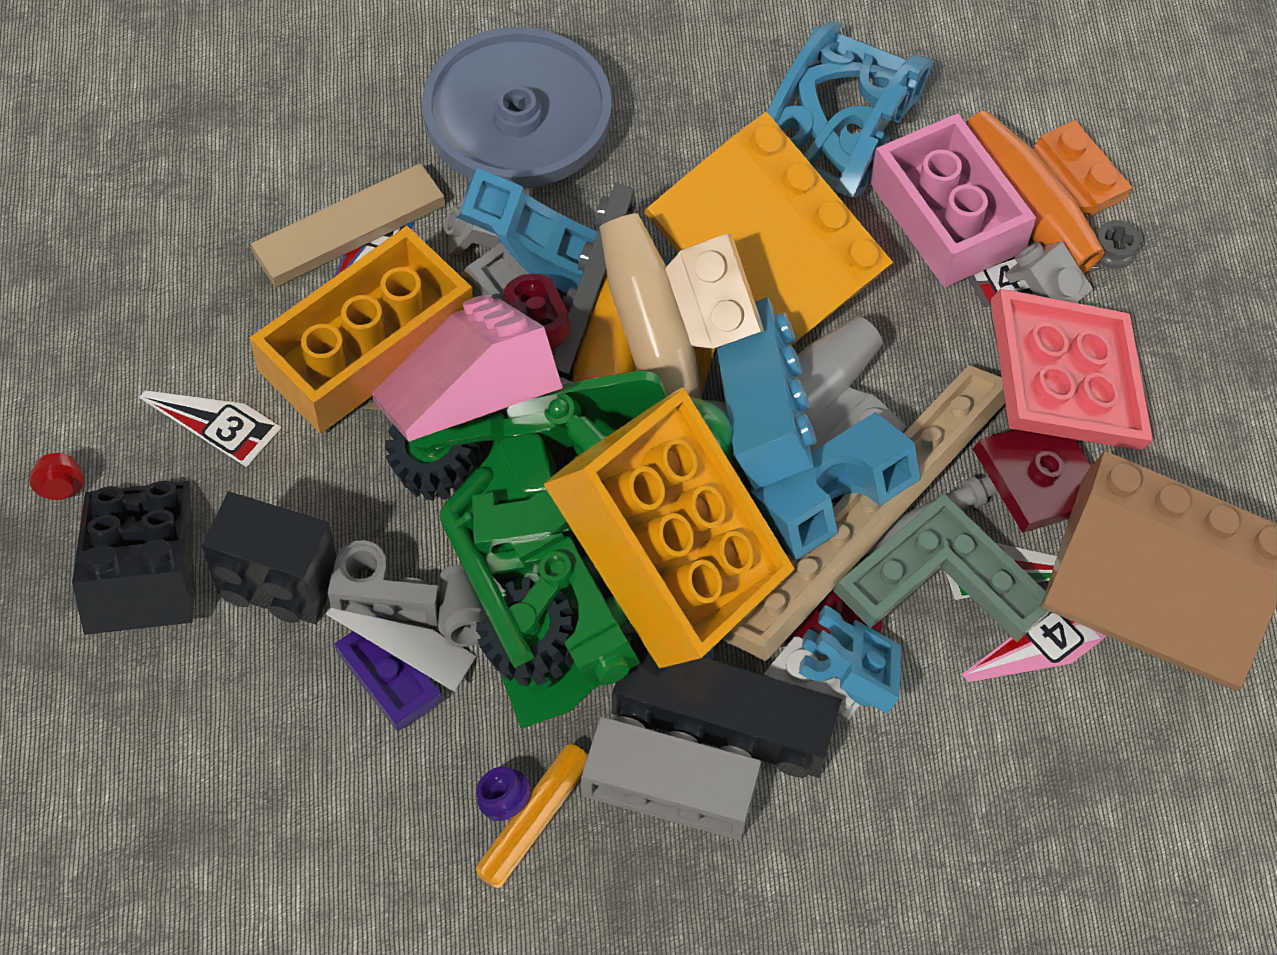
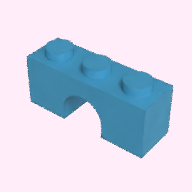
M874 412L811 452L814 468L759 489H753L750 491V494L782 549L794 560H798L838 534L831 502L835 497L847 493H859L869 497L881 506L921 480L915 443Z

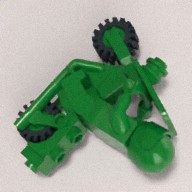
M634 371L562 384L561 389L507 407L509 418H505L503 414L492 412L409 442L395 425L392 424L388 431L393 440H385V449L389 453V455H386V459L405 488H408L411 494L417 497L421 493L426 500L434 501L436 491L442 500L448 499L442 506L439 517L441 525L482 604L479 614L485 622L476 623V632L481 637L477 639L481 650L503 678L511 682L514 677L519 685L528 686L532 692H541L550 686L551 680L547 672L550 671L555 679L563 675L558 667L562 661L570 667L575 662L592 690L600 685H610L618 682L628 674L629 669L640 663L621 628L629 624L630 621L613 595L605 599L598 586L604 582L603 578L543 484L558 473L556 461L551 453L562 452L574 446L576 454H573L574 460L577 456L668 396L661 378L653 372ZM691 398L730 462L734 453L732 444L733 426L727 415L712 402L701 398ZM455 487L457 490L451 496L449 489Z

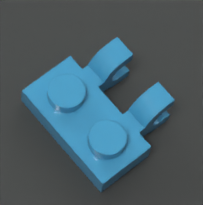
M825 605L819 614V624L831 630V633L829 634L822 630L820 634H817L808 629L803 636L802 648L817 655H827L829 658L825 661H817L805 655L800 662L799 674L814 681H827L837 677L840 679V688L845 690L847 695L856 703L865 707L874 706L888 714L899 699L901 645L857 620L852 625L843 621L839 613Z

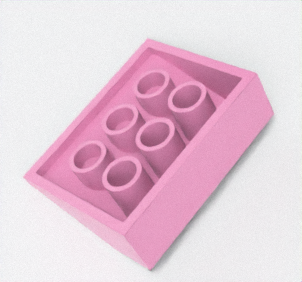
M490 294L469 299L463 303L464 310L452 313L372 392L374 402L409 442L561 389L562 384L544 326L499 298L493 300Z

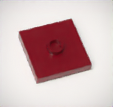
M1017 429L979 439L973 448L977 458L1022 533L1068 520L1082 478L1092 467L1075 439Z

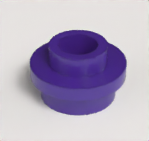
M506 766L496 767L488 771L480 779L476 788L479 809L488 819L493 821H504L518 814L527 804L531 794V785L525 775L518 770Z

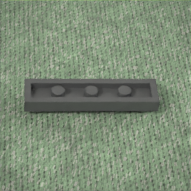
M615 182L610 198L603 196L599 202L595 215V225L600 227L602 224L613 219L634 214L637 205L634 188ZM600 228L594 243L587 241L583 247L578 264V270L583 271L578 288L570 287L564 300L571 328L570 334L565 341L551 349L558 375L568 381H572L576 355L606 274Z

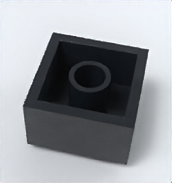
M228 491L202 544L217 593L225 601L239 607H248L249 604L268 609L275 617L286 622L297 623L300 619L316 625L328 598L331 574H333L337 558L329 522Z

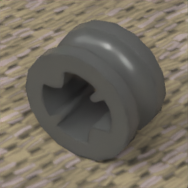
M1112 220L1104 223L1097 234V239L1105 251L1099 263L1111 269H1122L1129 266L1133 262L1141 242L1137 229L1130 223L1122 220ZM1111 240L1120 241V248L1122 249L1113 248L1114 244Z

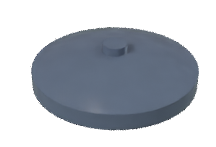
M499 28L476 34L461 41L438 60L425 82L422 96L423 120L427 137L436 153L446 164L461 175L470 179L472 172L476 168H480L523 186V189L534 188L560 181L584 167L601 149L610 129L611 89L599 63L589 52L574 41L562 35L537 28Z

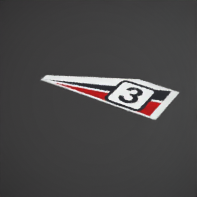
M146 390L139 397L245 467L253 461L282 428L244 403Z

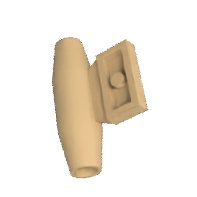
M638 213L625 215L602 224L599 228L609 289L638 371H649L657 374L661 378L668 396L684 387L690 398L702 399L694 346L717 349L765 332L732 234L726 233L683 249L666 266Z

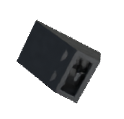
M157 481L150 485L127 488L107 486L96 491L85 492L72 578V586L84 635L193 623L195 582L191 487L189 481L174 483L171 481Z

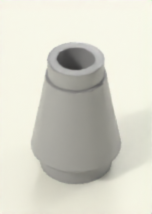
M449 566L439 576L438 629L445 636L449 644L457 647L472 646L478 643L477 639L481 638L476 632V623L485 622L479 614L482 604L463 566Z

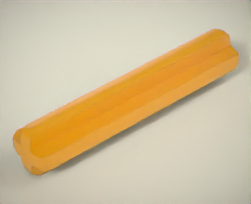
M572 743L567 744L531 791L527 804L518 814L511 818L476 865L477 875L482 881L494 888L502 887L581 779L588 757L586 751Z

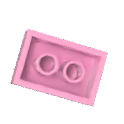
M958 113L876 148L869 183L944 288L1008 260L1027 247L1036 220L1035 215Z

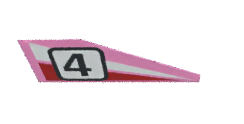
M1050 612L1018 642L1010 637L965 671L962 676L968 682L1072 664L1107 636Z

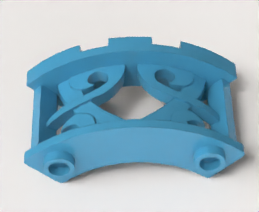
M829 21L822 27H814L808 42L787 72L767 112L782 130L787 128L797 130V134L791 138V141L797 148L803 146L812 134L814 142L804 154V157L813 165L821 153H823L829 162L842 173V176L839 177L813 166L830 188L848 197L856 198L864 195L870 181L876 148L889 141V136L883 133L884 129L891 120L899 123L908 110L918 103L934 60L920 54H914L910 58L904 59L839 33L841 24ZM859 77V91L863 98L874 108L868 106L847 107L836 113L828 122L821 109L815 85L836 78ZM869 78L874 79L873 85L870 83ZM798 97L801 106L794 105ZM856 124L861 128V131L851 134L847 130V125ZM843 128L839 137L836 133Z

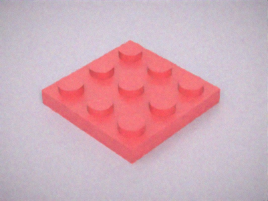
M999 289L991 298V306L1009 428L1141 451L1153 440L1130 313Z

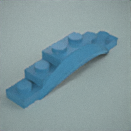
M476 168L472 172L456 218L498 235V242L504 245L509 254L527 272L549 277L553 281L558 293L566 296L570 287L577 289L583 271L578 270L583 247L587 241L594 243L597 231L538 202L522 191L523 186ZM660 255L666 266L673 260L672 258Z

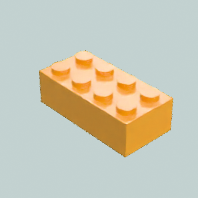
M405 226L249 337L257 370L321 434L372 396V392L452 313L464 310L463 303L473 298L472 286L414 231Z

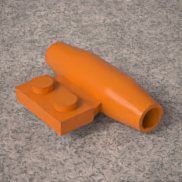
M981 111L965 122L1035 215L1036 220L1030 239L1035 243L1040 242L1042 246L1062 241L1082 273L1096 265L1103 257L1105 251L1083 213H1089L1092 216L1125 200L1133 187L1078 122L1073 120L1041 135L1032 149L988 111Z

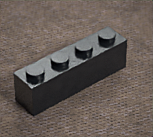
M632 635L630 645L640 663L629 669L628 674L615 683L612 691L611 714L637 720L645 726V729L652 726L668 732L678 731L689 734L697 739L699 744L704 742L720 748L723 746H733L743 749L754 759L775 764L778 770L789 776L804 778L808 775L820 777L842 699L705 657L659 669L640 637Z

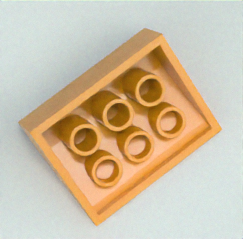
M767 111L729 138L644 211L678 253L683 249L726 233L732 234L754 301L756 302L768 297L777 315L786 313L796 337V341L789 343L792 346L866 288L893 263Z
M684 387L676 390L577 456L543 484L659 669L702 658L795 569Z

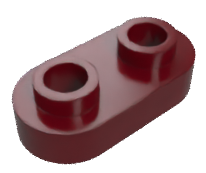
M535 273L525 274L512 279L505 286L504 296L506 303L544 326L551 349L557 347L568 338L571 331L568 312L553 281L549 277Z

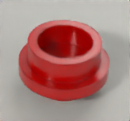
M49 453L37 460L30 472V486L37 495L51 500H63L74 496L81 490L84 483L82 469L73 457L64 453Z

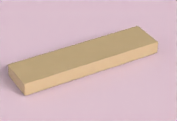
M419 163L251 243L252 253L276 288L444 207V195L423 165Z

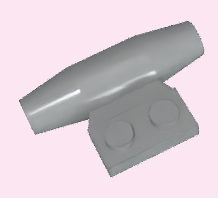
M861 316L851 318L809 344L797 354L803 373L796 376V379L801 381L810 406L802 411L803 414L805 413L808 416L817 440L816 444L810 446L811 452L874 412L902 433L908 428L872 393L867 394L850 388L882 346V338L877 329ZM733 453L730 464L736 473L742 474L744 471Z

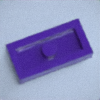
M379 614L375 616L376 618L382 619V617ZM352 631L334 643L336 653L397 732L442 702L440 691L427 675L356 632Z

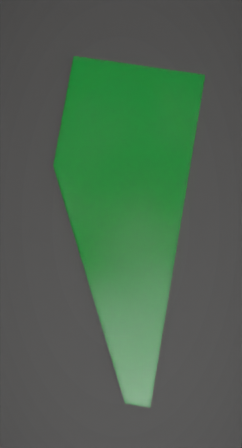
M637 632L626 635V638L628 639L629 643L631 641L632 635L639 637ZM562 661L558 667L563 675L557 679L553 677L550 671L547 672L551 684L545 690L537 693L532 692L528 686L519 685L514 677L511 682L502 677L521 729L571 712L592 691L575 662L570 667Z

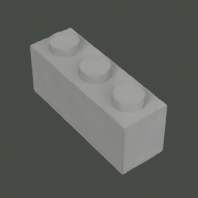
M600 716L581 776V796L741 841L758 781L761 760L752 758L747 751L737 747L723 746L717 749L699 744L697 739L683 732L671 731L666 735L645 729L642 723L632 718L616 717L612 720Z

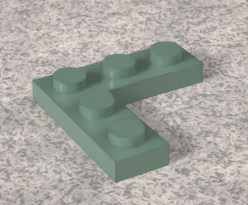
M945 493L838 581L833 590L870 628L941 568L1016 642L1050 613V611L1041 608L1046 591Z

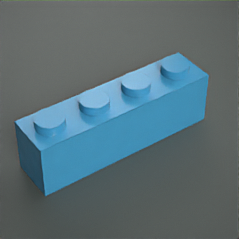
M768 297L755 302L765 332L717 348L728 419L733 426L732 444L734 456L754 490L814 468L810 446L817 443L812 424L805 413L803 414L802 411L810 406L801 381L796 379V376L803 372L795 349L792 345H789V343L796 341L793 327L785 312L777 315Z

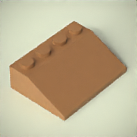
M1104 450L1082 478L1041 608L1238 691L1244 684L1277 606V523Z

